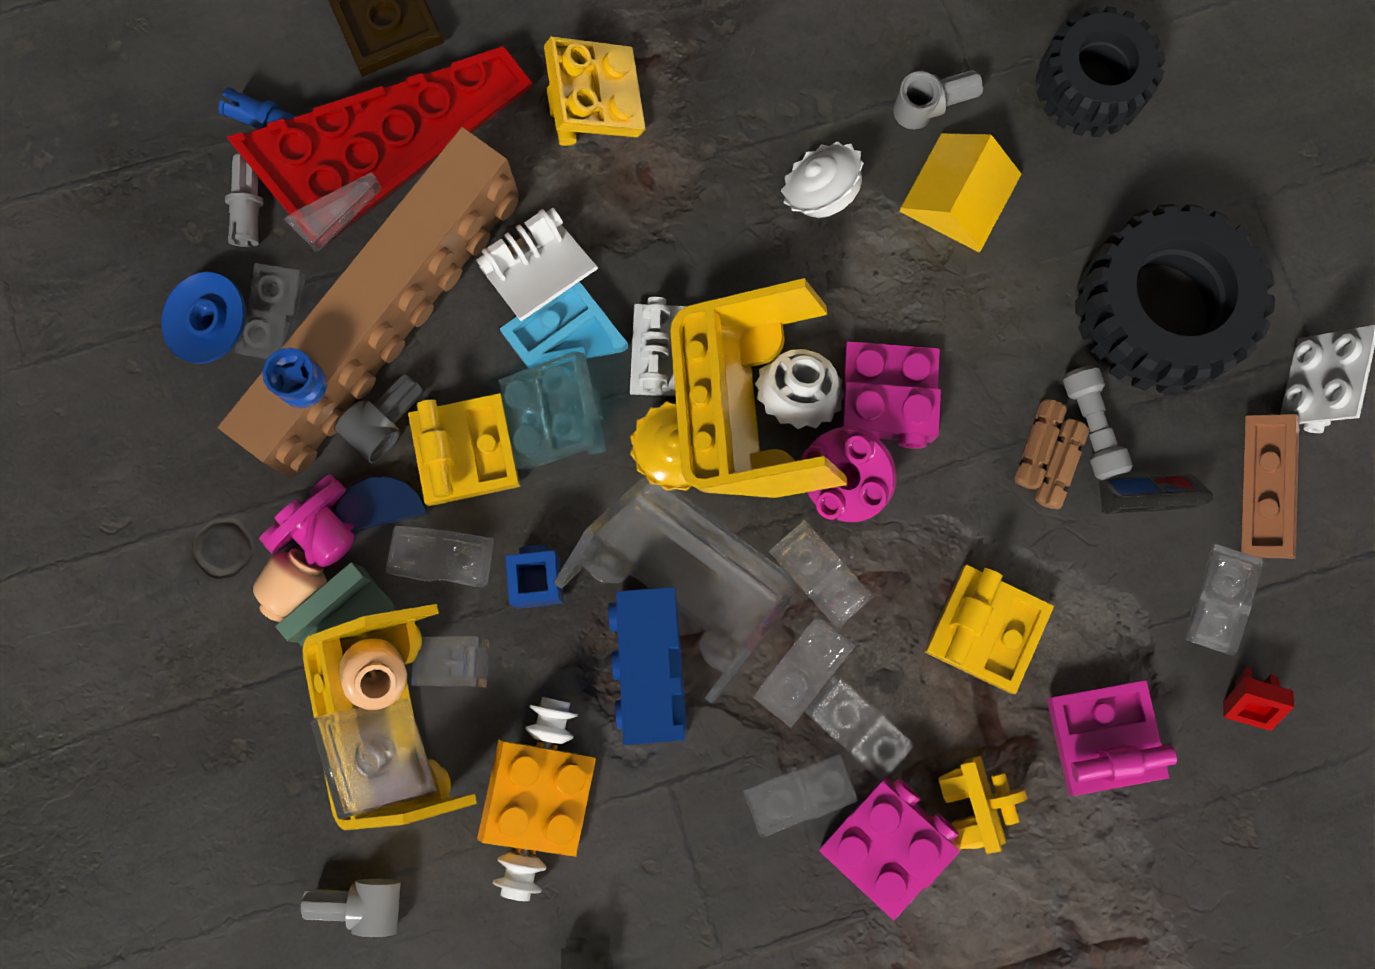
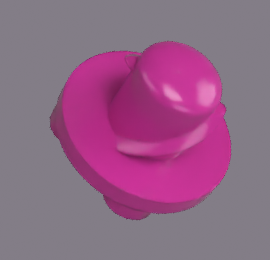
M856 427L832 429L818 437L803 453L802 460L825 456L847 478V485L807 492L816 505L818 513L823 518L829 520L837 519L844 522L867 520L884 509L894 494L897 475L893 458L887 447L876 436L866 430Z
M328 474L309 491L311 496L303 503L295 499L282 509L274 518L277 522L260 536V541L271 554H275L295 540L305 550V556L309 565H313L316 562L319 566L326 567L337 562L350 550L355 540V535L351 532L355 526L342 522L330 510L343 496L346 488L331 474Z

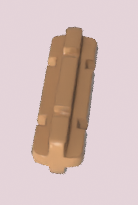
M1045 399L1040 403L1035 417L1038 422L1033 424L1022 455V460L1025 462L1018 467L1015 476L1016 484L1032 490L1042 486L1046 474L1043 467L1049 465L1060 432L1057 426L1063 423L1067 411L1063 403L1051 399Z
M1065 419L1061 424L1058 437H1061V440L1056 441L1049 465H1046L1045 478L1047 479L1038 488L1035 500L1040 505L1059 510L1063 506L1067 492L1063 491L1064 487L1070 486L1082 453L1078 448L1085 445L1089 434V428L1085 423L1074 419Z

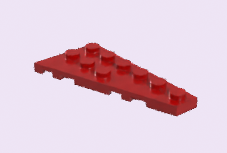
M504 46L453 62L450 67L426 75L420 73L406 78L407 81L386 88L380 86L313 108V112L286 121L283 118L267 123V127L246 134L240 132L226 138L316 248L320 250L429 167L461 127L473 133L532 88L531 80Z

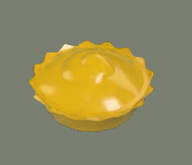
M666 401L660 407H650L645 417L637 419L636 430L630 435L633 445L630 455L636 461L637 471L645 475L650 484L660 485L666 491L673 489L686 491L691 485L684 479L681 470L676 404Z

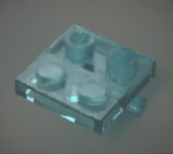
M573 351L499 379L517 469L529 470L587 450L588 455L600 454L606 451L600 423L604 419L599 391L593 390L585 353Z

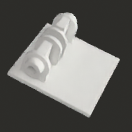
M554 208L547 212L541 209L538 211V214L524 222L529 230L528 233L525 232L520 224L515 228L521 237L517 241L508 232L504 234L509 243L508 247L502 239H499L488 248L482 249L483 255L476 259L480 269L520 321H523L598 269L596 264L562 226L563 222Z
M649 297L647 305L634 304L630 395L676 397L670 329L675 315L687 306L666 305V299L663 297Z
M1375 325L1297 338L1280 415L1297 414L1299 424H1304L1303 429L1305 431L1318 434L1323 433L1325 426H1329L1331 421L1360 418L1375 348Z

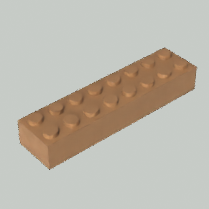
M461 127L281 348L299 349L322 368L326 375L327 388L321 400L308 408L291 407L267 388L263 381L262 372L217 428L260 461L287 477L293 479L297 473L305 472L317 457L316 449L327 436L330 437L337 433L335 426L341 416L351 407L356 399H363L372 390L376 382V377L374 376L386 362L391 363L400 355L405 345L404 339L414 326L420 327L428 320L434 308V301L443 290L449 291L455 286L461 277L462 266L471 255L476 256L480 254L481 250L486 247L490 239V231L500 219L502 221L508 219L514 212L518 204L519 193L507 158Z

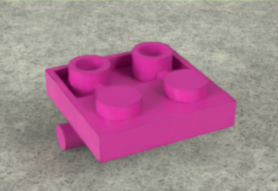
M1147 680L1046 698L1068 795H1083L1169 778L1167 766L1175 765L1177 763V756L1171 744L1164 746L1161 744Z

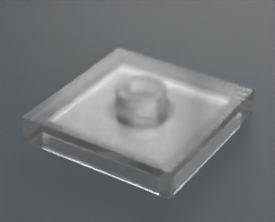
M408 698L396 700L390 706L379 710L356 708L317 716L310 723L338 819L428 797L437 791Z

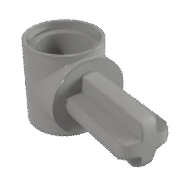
M974 70L944 79H939L936 74L928 72H913L906 76L901 83L893 108L894 117L901 126L907 129L923 128L932 118L945 114L946 106L979 97L983 93L982 78ZM908 97H919L925 101L926 105H915L909 101Z
M360 879L351 885L349 891L308 889L304 892L301 901L302 918L305 920L346 922L347 929L351 930V934L356 936L387 937L396 935L401 881L393 879Z

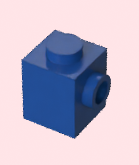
M531 545L520 547L519 554L505 555L509 605L520 609L564 604L560 556L555 550L548 551L547 545Z

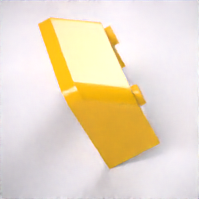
M805 278L687 306L675 315L671 323L670 333L681 470L684 479L691 486L702 492L777 498L847 485L846 475L825 456L795 461L788 453L779 449L760 452L752 367L769 363L779 356L785 341L784 324L828 315L827 306Z
M437 604L363 616L309 635L304 641L303 662L330 806L336 823L343 830L405 825L477 804L475 794L449 796L451 782L445 768L441 767L433 759L422 760L407 681L400 698L390 706L379 710H365L352 704L344 695L340 682V661L346 650L356 642L368 638L382 639L393 644L400 652L404 665L412 663L422 646L421 632L418 626L415 625V621L439 614Z

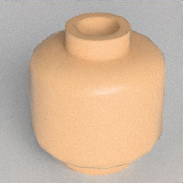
M291 549L289 552L274 554L253 585L254 596L261 604L259 607L260 611L269 619L281 622L327 583L326 576L323 574L324 567L319 566L316 562L313 565H309L303 550Z
M368 638L356 642L346 650L340 661L339 677L344 695L352 704L365 710H379L390 706L400 698L406 687L407 671L400 652L393 644L382 639Z

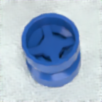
M290 347L279 349L266 360L262 371L264 383L271 392L291 407L300 409L311 407L318 403L325 395L327 388L325 373L318 364L313 362L301 350Z

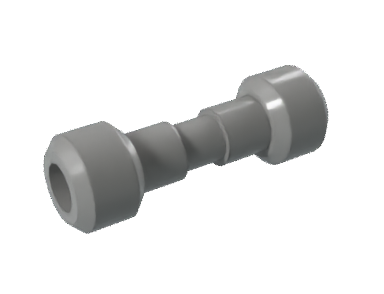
M1089 365L1068 372L1063 379V383L1068 397L1077 400L1082 417L1086 418L1091 433L1089 437L1095 452L1090 459L1095 477L1100 480H1107L1130 472L1133 464L1127 448L1118 446L1113 429L1109 428L1104 413L1106 408L1100 392L1103 390L1105 383L1100 368Z

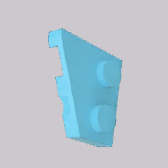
M580 281L523 321H520L516 316L500 328L502 335L528 369L621 353L628 349L626 340Z

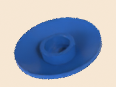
M202 272L187 277L173 289L163 308L161 328L168 348L178 358L195 364L211 363L222 358L232 350L243 332L246 320L244 298L239 288L230 279L220 274Z

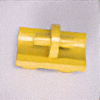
M982 757L968 758L960 765L961 767L955 768L938 778L946 803L970 798L975 815L956 819L952 822V825L959 832L956 840L961 843V849L984 847L986 854L1002 851L1001 845L1006 844V838L997 809H1001L1005 825L1019 823L1020 820L1015 804L1028 800L1026 790L1024 788L1010 790L1006 773H1000L991 776L996 794H992Z

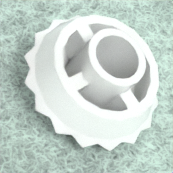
M836 141L831 146L821 144L816 151L806 152L803 160L794 163L792 172L785 176L786 185L781 189L785 196L784 204L791 206L792 211H800L807 216L815 218L831 216L843 210L854 200L860 190L862 182L861 169L864 164L860 160L861 151L854 150L850 143L843 146L840 142Z
M806 349L790 350L780 354L773 361L759 369L760 377L755 382L759 390L757 400L765 405L767 414L776 416L780 424L790 423L797 429L806 425L817 428L821 422H831L834 413L841 411V400L844 398L843 380L837 375V371L830 361L819 353Z

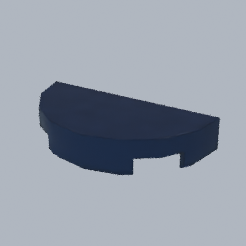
M371 477L353 485L340 498L334 514L342 522L353 524L355 526L351 530L353 533L428 515L429 512L422 497L405 482L391 477Z

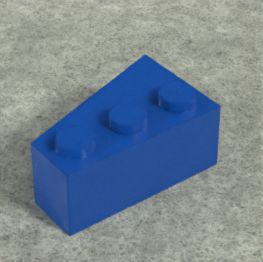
M676 588L616 592V602L608 603L610 631H618L619 651H612V671L614 681L620 680L621 700L615 701L617 729H622L623 745L683 741L687 735Z

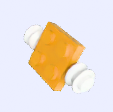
M542 697L540 706L530 705V708L538 713L537 723L526 726L525 729L534 739L543 741L537 742V746L498 740L477 840L481 843L515 848L516 852H508L498 857L497 860L506 867L504 877L493 880V884L502 888L500 896L504 898L530 901L531 893L537 894L542 892V889L533 882L535 873L546 870L547 866L539 857L535 856L536 851L575 857L577 855L596 758L557 750V745L552 744H563L574 737L565 730L567 719L578 717V714L569 712L570 702Z

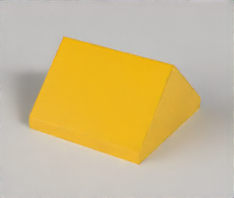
M941 133L899 212L980 253L1014 190L1021 172L992 135Z

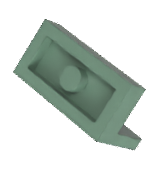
M351 562L275 627L287 642H297L303 648L304 641L309 635L363 616L396 611L397 608L364 567Z

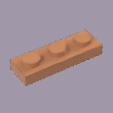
M1297 414L1246 416L1241 555L1246 558L1296 559L1299 417Z

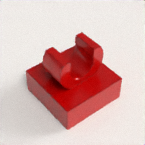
M1246 667L1236 678L1235 689L1223 701V717L1272 731L1294 708L1293 690L1280 687L1278 677L1270 674L1264 682L1253 679L1252 668Z

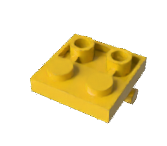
M552 36L544 45L549 77L547 96L550 115L555 118L559 144L562 146L575 144L577 142L576 132L638 138L646 129L633 48L630 46Z
M500 393L437 406L436 400H424L417 403L418 411L408 413L424 502L427 506L521 487L504 401Z
M966 564L962 566L924 653L1010 694H1016L1054 606L1001 581L1003 576L994 570L984 568L983 572Z

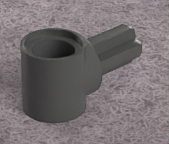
M402 375L374 405L370 401L366 402L364 400L352 405L338 420L335 431L369 463H374L385 456L395 445L400 435L399 428L395 423L423 395L424 391L410 376Z

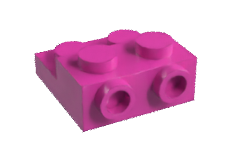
M847 341L844 356L842 388L844 398L841 404L840 427L860 428L873 434L879 440H898V446L903 448H925L927 443H932L939 436L941 389H938L940 349Z
M884 775L824 842L819 851L895 921L924 887L927 889L960 853L961 843L956 840L959 832L948 820L939 813L931 817L917 804L921 798L907 783L900 778H897L893 783Z

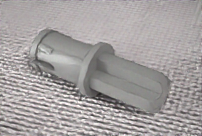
M236 153L232 160L231 194L225 196V202L229 205L230 213L228 243L240 247L259 245V207L263 206V198L258 196L257 174L239 153Z

